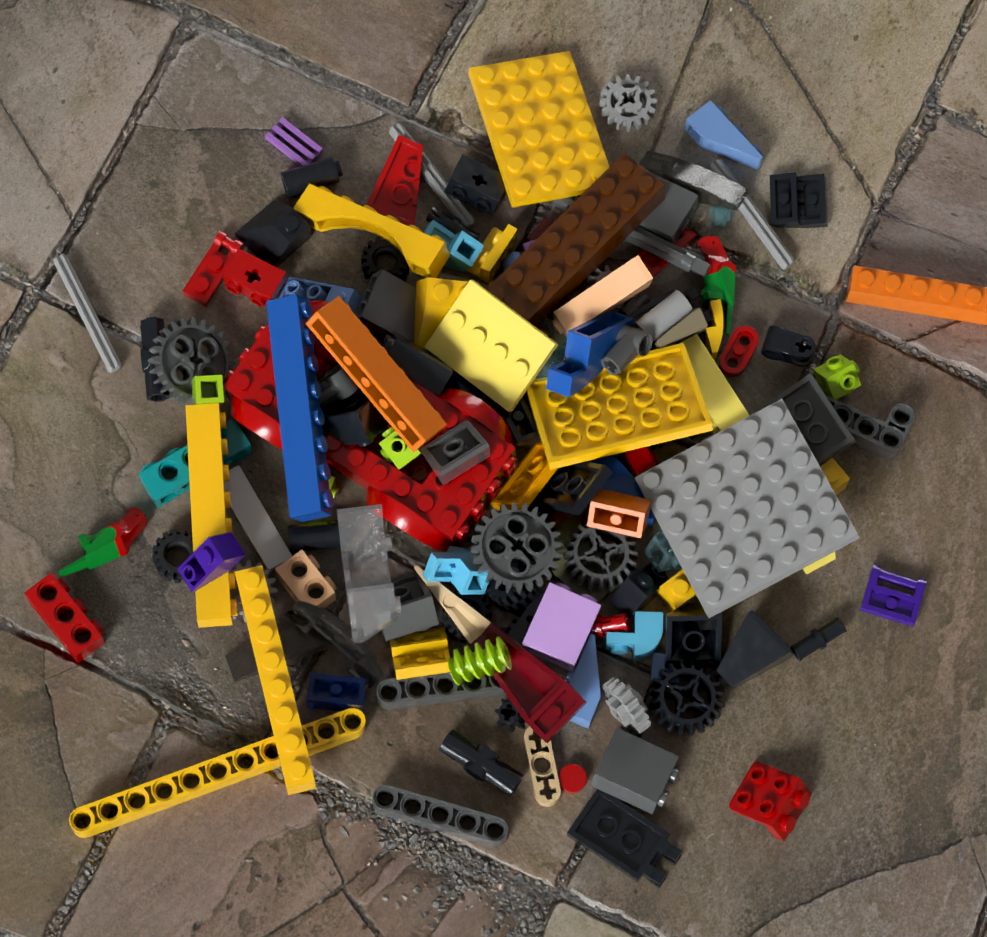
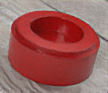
M576 764L564 766L558 776L560 788L569 794H576L582 791L587 781L585 770Z

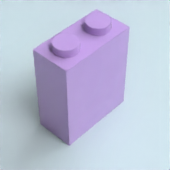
M549 582L522 642V647L535 656L573 672L601 605L590 595L582 594L580 596L571 592V588L565 584Z

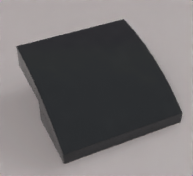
M796 172L770 175L772 226L784 228L828 227L826 177L824 173L797 176Z
M525 392L512 412H508L495 402L517 446L541 442L527 392Z

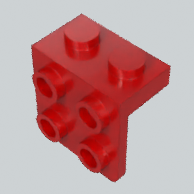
M754 762L731 799L729 808L739 815L765 825L775 838L785 841L789 833L794 830L802 810L808 806L812 793L800 778L761 762Z

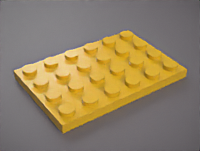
M570 51L469 68L468 75L512 208L580 196L609 168Z
M684 343L651 350L643 357L637 355L624 371L617 376L609 374L604 368L587 386L571 397H566L546 389L548 375L535 378L526 391L550 470L713 431L712 421Z

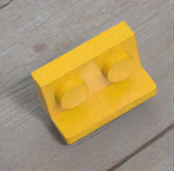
M510 224L507 225L504 231L493 227L483 242L484 247L473 266L467 271L489 284L502 265V260L506 258V255L509 254L517 242L518 229Z

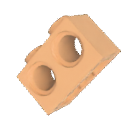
M300 550L275 568V573L284 588L308 619H310L336 600L335 590L337 588L329 576L323 577L318 571L320 565L313 555L307 556L303 550ZM297 567H303L307 570V573L302 577H296L292 574V571ZM312 589H321L324 594L320 598L314 599L308 595Z

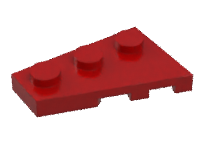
M398 135L367 203L377 213L383 216L391 215L407 226H415L423 145Z

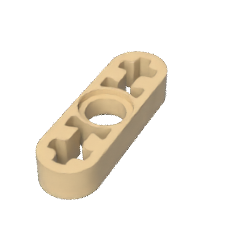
M529 726L524 734V745L535 799L540 805L550 807L558 802L561 794L551 740L546 743L541 739V751L532 755L531 751L536 752L537 748L535 741L529 740L533 736V732H535ZM539 758H545L550 762V769L547 772L540 773L535 769L534 762ZM553 776V779H548L549 789L555 790L556 793H553L551 799L547 800L545 795H540L544 790L543 780L537 782L536 779H547Z

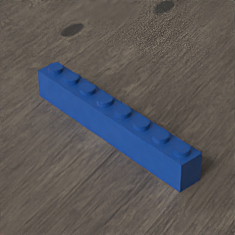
M298 294L266 301L289 513L290 518L304 522L332 516L334 498L329 489L328 481L331 477V471L326 463L325 452L328 450L326 438L323 436L322 427L325 418L323 411L320 409L319 398H321L322 392L317 382L316 374L319 365L313 348L316 339L315 334L306 325L312 317V307L308 300Z

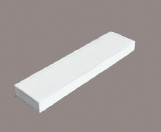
M238 465L229 470L230 481L225 482V492L230 491L232 511L266 569H270L272 572L291 558L292 555Z

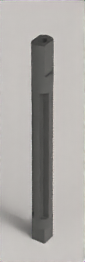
M574 196L549 202L553 203V206L566 211L579 197ZM637 227L624 240L689 273L694 272L704 278L707 277L712 268L711 264L699 259L697 255L640 227Z

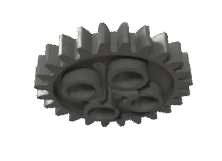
M194 317L187 322L182 318L177 321V324L174 321L168 324V329H161L159 331L161 336L153 339L157 346L149 348V351L155 354V357L148 359L149 363L155 364V368L150 370L149 373L158 375V378L153 383H162L163 387L160 392L169 391L170 401L178 397L179 405L186 403L187 400L188 405H193L191 380L194 376H202L201 373L204 371L207 375H222L224 380L230 371L228 369L236 365V362L230 361L228 358L234 354V351H226L225 348L230 344V341L222 342L220 340L224 333L215 334L214 324L205 328L206 322L204 319L196 325ZM175 342L181 345L182 354L176 350ZM201 344L207 347L208 355L202 352ZM176 369L183 374V381L177 378Z
M515 502L512 503L511 510H507L504 504H501L500 513L491 509V519L483 516L481 522L484 526L476 525L475 531L479 535H473L471 539L473 543L478 544L471 547L470 550L471 553L478 554L473 559V564H482L477 573L483 574L487 572L488 575L485 582L488 583L493 579L496 580L495 589L504 584L506 593H509L512 586H515L518 594L521 593L523 586H526L527 590L532 592L534 582L537 586L542 587V577L550 580L552 574L549 570L556 571L558 565L554 561H558L562 557V554L556 552V550L561 549L563 544L554 541L559 538L560 532H551L555 522L546 524L545 520L548 514L545 513L540 517L537 516L538 507H535L531 512L527 511V503H524L521 510L517 509ZM518 524L522 528V532L513 534L508 529V525ZM501 531L504 534V537L498 535L497 532ZM531 542H538L543 546L544 550L542 552H534L530 549L529 544ZM495 543L503 547L504 552L494 554L489 546ZM518 544L522 546L521 550H516L515 552L511 550L512 546H517ZM529 559L534 560L536 564L532 565ZM520 562L524 565L525 571L517 573L512 570L510 564Z

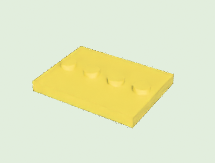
M470 280L425 345V348L505 410L512 412L559 344L476 281Z

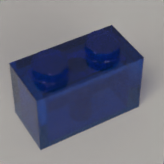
M310 672L306 698L307 708L332 711L357 708L364 713L367 688L366 678Z

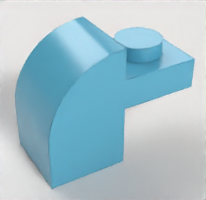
M434 220L428 224L424 231L427 235L432 236L435 234L445 240L450 257L444 266L452 270L466 271L470 269L484 247L482 243L463 230L455 235Z
M449 546L447 552H431L423 572V577L427 582H451L461 595L485 594L489 582H485L488 575L487 572L483 574L477 573L482 564H473V559L478 555L456 546Z
M635 611L633 633L607 632L605 650H611V653L619 655L633 651V662L649 658L660 644L663 633V612Z

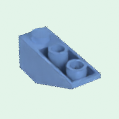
M711 100L686 119L684 130L702 149L756 170L760 168L763 159L761 150L754 143L751 144L745 138L742 129L736 124L733 125L727 119L725 111L720 106H715Z
M289 276L279 297L298 294L308 300V302L322 300L329 303L340 296L350 306L354 314L362 299L355 289Z
M590 634L588 641L585 642L577 667H574L573 672L569 671L566 681L570 682V685L587 701L570 721L588 729L601 699L595 635Z

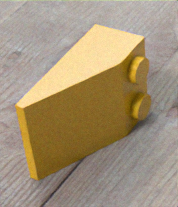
M431 277L416 281L415 344L427 350L425 345L468 284L467 281Z

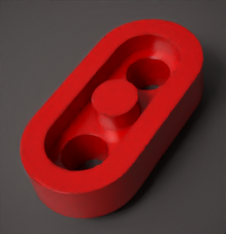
M740 326L735 329L719 359V369L724 375L737 377L744 372L759 342V336L755 329L750 326ZM746 339L749 342V344L742 345L740 343V340ZM733 361L737 364V366L735 368H731L728 366L727 363Z

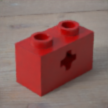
M238 248L223 274V280L227 290L236 295L241 293L249 297L250 301L255 305L263 307L264 305L267 306L266 301L279 297L287 282V276L285 271Z

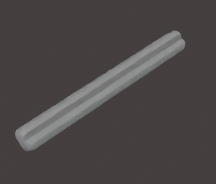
M396 123L390 128L389 134L394 141H396L398 135L414 141L401 123ZM423 152L420 174L454 218H459L461 220L460 223L471 228L475 224L476 219L461 200H457L444 192L448 183Z
M722 159L714 161L710 165L711 172L781 269L785 270L792 266L794 258Z
M61 254L53 259L54 264L108 372L118 371L122 367L121 362L67 255Z

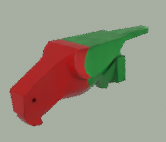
M706 236L696 243L695 249H700L705 262L711 264L712 268L707 277H703L705 289L699 295L702 297V305L709 306L710 301L721 299V304L725 307V335L728 336L730 334L732 307L734 305L736 266L730 261L719 238Z
M139 508L127 509V514L121 520L105 526L96 534L85 535L83 533L79 535L78 540L85 556L59 570V575L63 577L88 567L89 570H92L127 555L134 539L148 524L145 514Z

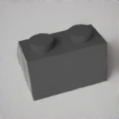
M417 572L366 587L385 641L398 640L407 634L426 631L432 626L439 625L432 595Z

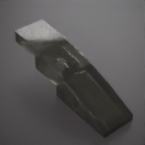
M647 150L639 162L647 171L699 195L698 203L738 210L748 194L746 188L697 164L673 156Z

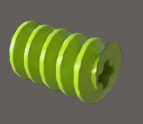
M500 636L496 637L495 646L487 639L485 640V649H482L477 642L475 643V652H472L469 646L466 645L464 646V655H461L456 648L453 650V658H448L449 670L457 685L463 684L464 680L472 682L474 677L482 679L485 673L488 676H493L496 670L499 673H503L506 670V666L508 669H512L508 648Z

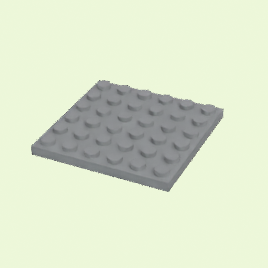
M783 399L774 402L634 477L645 499L652 500L650 508L708 618L859 539L858 533Z

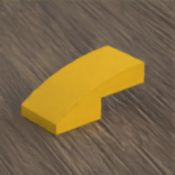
M721 299L713 300L709 303L708 311L713 317V320L710 321L712 327L706 328L703 337L706 349L714 361L718 355L723 335Z

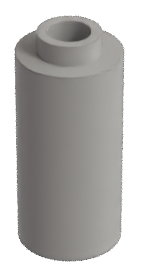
M676 290L633 324L635 328L652 334L654 342L690 314L693 308L686 297Z

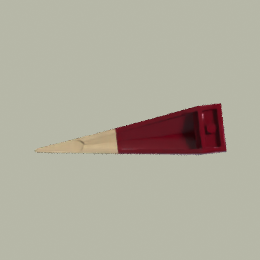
M414 566L415 571L474 650L475 643L477 642L482 649H485V640L489 639L492 645L495 646L496 637H501L508 648L512 669L510 670L506 666L505 672L499 673L496 670L493 676L524 721L548 743L587 701L568 681L440 582H427L423 577L424 570L419 566Z

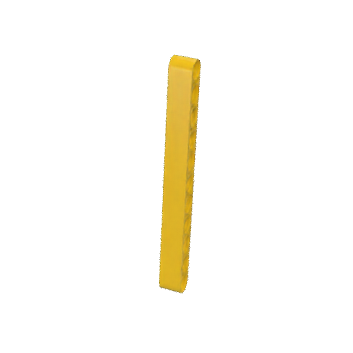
M349 708L302 725L304 738L307 740L308 755H314L361 737L366 729V720L362 711L357 708ZM350 718H356L361 722L360 726L356 729H349L345 723ZM323 728H330L334 731V735L329 739H323L319 736V732ZM274 736L78 807L70 814L69 824L78 837H91L281 767L279 756L271 759L265 755L267 749L271 747L276 748ZM244 757H249L254 761L253 765L246 769L241 768L238 763ZM216 767H223L227 770L225 776L219 779L214 778L211 773ZM189 777H197L200 780L198 786L191 789L184 785L185 781ZM162 787H170L173 790L168 798L163 799L157 796L158 791ZM140 796L145 799V804L141 808L136 809L130 806L132 799ZM113 806L118 809L117 815L113 818L108 819L103 816L105 809ZM86 816L91 819L88 827L83 829L76 827V822L79 818Z

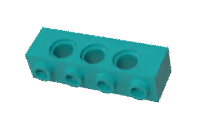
M235 419L227 421V429H222V439L227 438L228 455H223L224 465H229L230 467L252 454L250 442ZM188 445L181 449H172L165 455L166 458L157 463H148L142 468V472L138 473L141 484L157 509L190 490L189 464L187 463ZM167 471H175L178 473L177 476L171 480L165 479L163 477Z

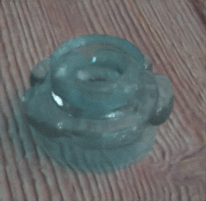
M722 202L710 206L709 215L712 226L724 228L726 223L730 222L729 208L727 206L724 207Z

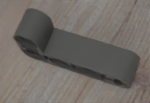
M827 396L839 416L846 420L844 424L856 440L855 445L884 458H893L898 454L914 421L915 414L911 406L904 403L895 405L891 409L886 422H883ZM901 415L907 422L899 423L895 420L894 416ZM866 427L870 430L871 434L863 435L858 428ZM883 439H892L896 446H887Z

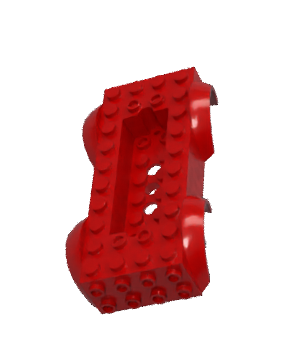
M322 300L310 301L312 316L328 304V302ZM268 323L267 326L263 325L260 327L255 335L256 341L252 347H247L242 352L239 358L240 364L235 371L230 370L223 380V384H225L223 389L230 401V415L245 427L282 450ZM315 336L316 340L313 348L319 365L318 371H316L317 381H319L330 368L339 363ZM409 379L422 392L425 399L447 424L423 446L465 420H468L488 443L491 456L445 485H442L423 454H420L400 470L393 462H387L380 452L382 447L379 445L385 439L382 435L385 431L379 433L374 438L373 443L360 447L358 444L346 446L323 430V436L326 438L328 450L325 452L326 463L366 489V505L422 543L438 551L447 550L449 546L457 547L458 544L463 545L471 534L469 528L474 521L478 523L487 510L484 508L489 499L494 500L502 489L500 484L504 477L510 478L517 468L518 464L515 463L517 460L516 448L513 445L512 433L506 422L492 407L481 399L458 389H448L442 391L439 396L434 395Z

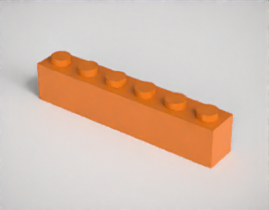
M853 266L848 282L846 302L987 325V287Z
M340 296L319 309L306 323L413 453L435 437L447 425L441 415L425 399L422 392L414 386L405 372L388 355L386 349L378 343L369 329L362 324L352 312L350 306Z

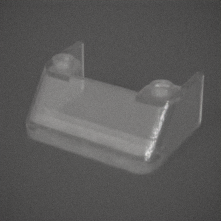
M382 504L337 509L342 564L353 644L366 642L397 620L396 614L402 613L400 596L395 597L394 584L391 583L387 551H392L391 535H385Z

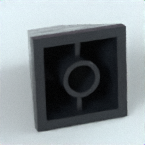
M751 610L745 617L717 668L718 675L715 678L721 681V685L726 690L730 686L734 689L791 659L794 654L760 617Z

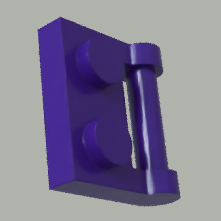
M873 564L860 611L913 627L927 580L922 578L915 580L882 570L881 566ZM877 580L914 590V594L912 596L876 585Z

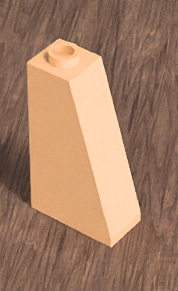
M637 255L554 311L552 315L554 320L551 323L559 335L564 333L567 338L569 330L615 309L648 288L653 277L639 255Z

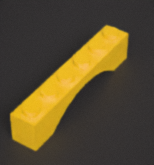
M309 184L293 208L311 228L320 232L351 228L365 230L381 236L401 252L411 272L425 278H436L450 257L445 240L438 235H427L418 227L404 225L391 215L383 216L368 205L360 206L344 195L339 197L324 186L316 187Z

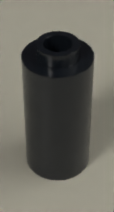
M332 157L280 172L286 195L288 198L303 194L309 184L316 187H326L339 183V177L343 176L339 161H334Z
M343 520L288 525L290 553L299 552L300 550L313 551L346 547L347 541H351L349 525H344Z

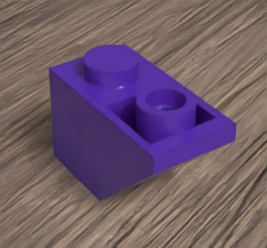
M232 532L208 537L177 570L191 592H194L230 571L246 554Z

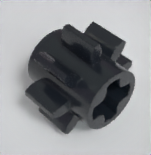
M502 698V705L499 709H495L500 718L497 724L501 726L506 725V730L514 732L515 726L525 729L524 724L526 722L513 703ZM511 712H516V715L511 716Z

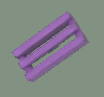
M283 117L277 125L275 124L272 127V131L265 135V139L299 166L313 163L323 153L322 147ZM284 128L295 138L301 141L304 145H306L309 149H311L314 153L310 152L308 149H306L303 145H301L298 141H296L282 129ZM278 134L296 150L305 155L308 160L305 161L275 136Z

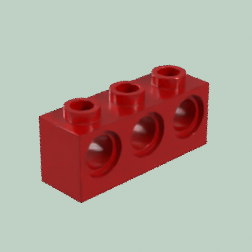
M50 573L24 594L27 601L74 660L80 663L105 644L102 634L105 632L95 619L90 622L86 617L87 609L78 598L73 600L68 592L71 589L62 577L56 579ZM53 590L57 592L54 599H43V595L47 591ZM67 611L74 613L70 621L63 622L60 620L62 613ZM81 633L91 634V638L85 643L76 641Z

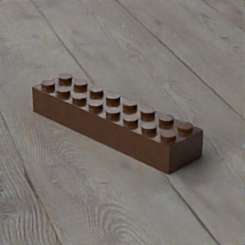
M624 153L486 290L537 328L665 200V184Z

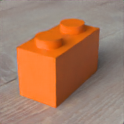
M600 489L590 502L587 526L642 538L648 525L652 500Z

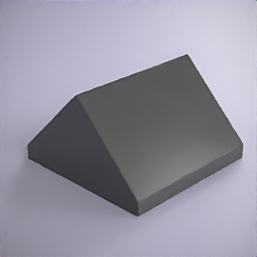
M465 420L420 448L442 485H445L491 456L488 443L468 420Z

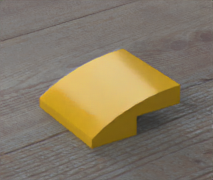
M444 627L417 631L407 634L401 639L390 640L397 680L450 672L448 666L450 653Z

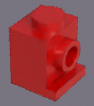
M647 447L630 450L625 453L624 463L633 477L659 465L656 454L653 450L649 451Z

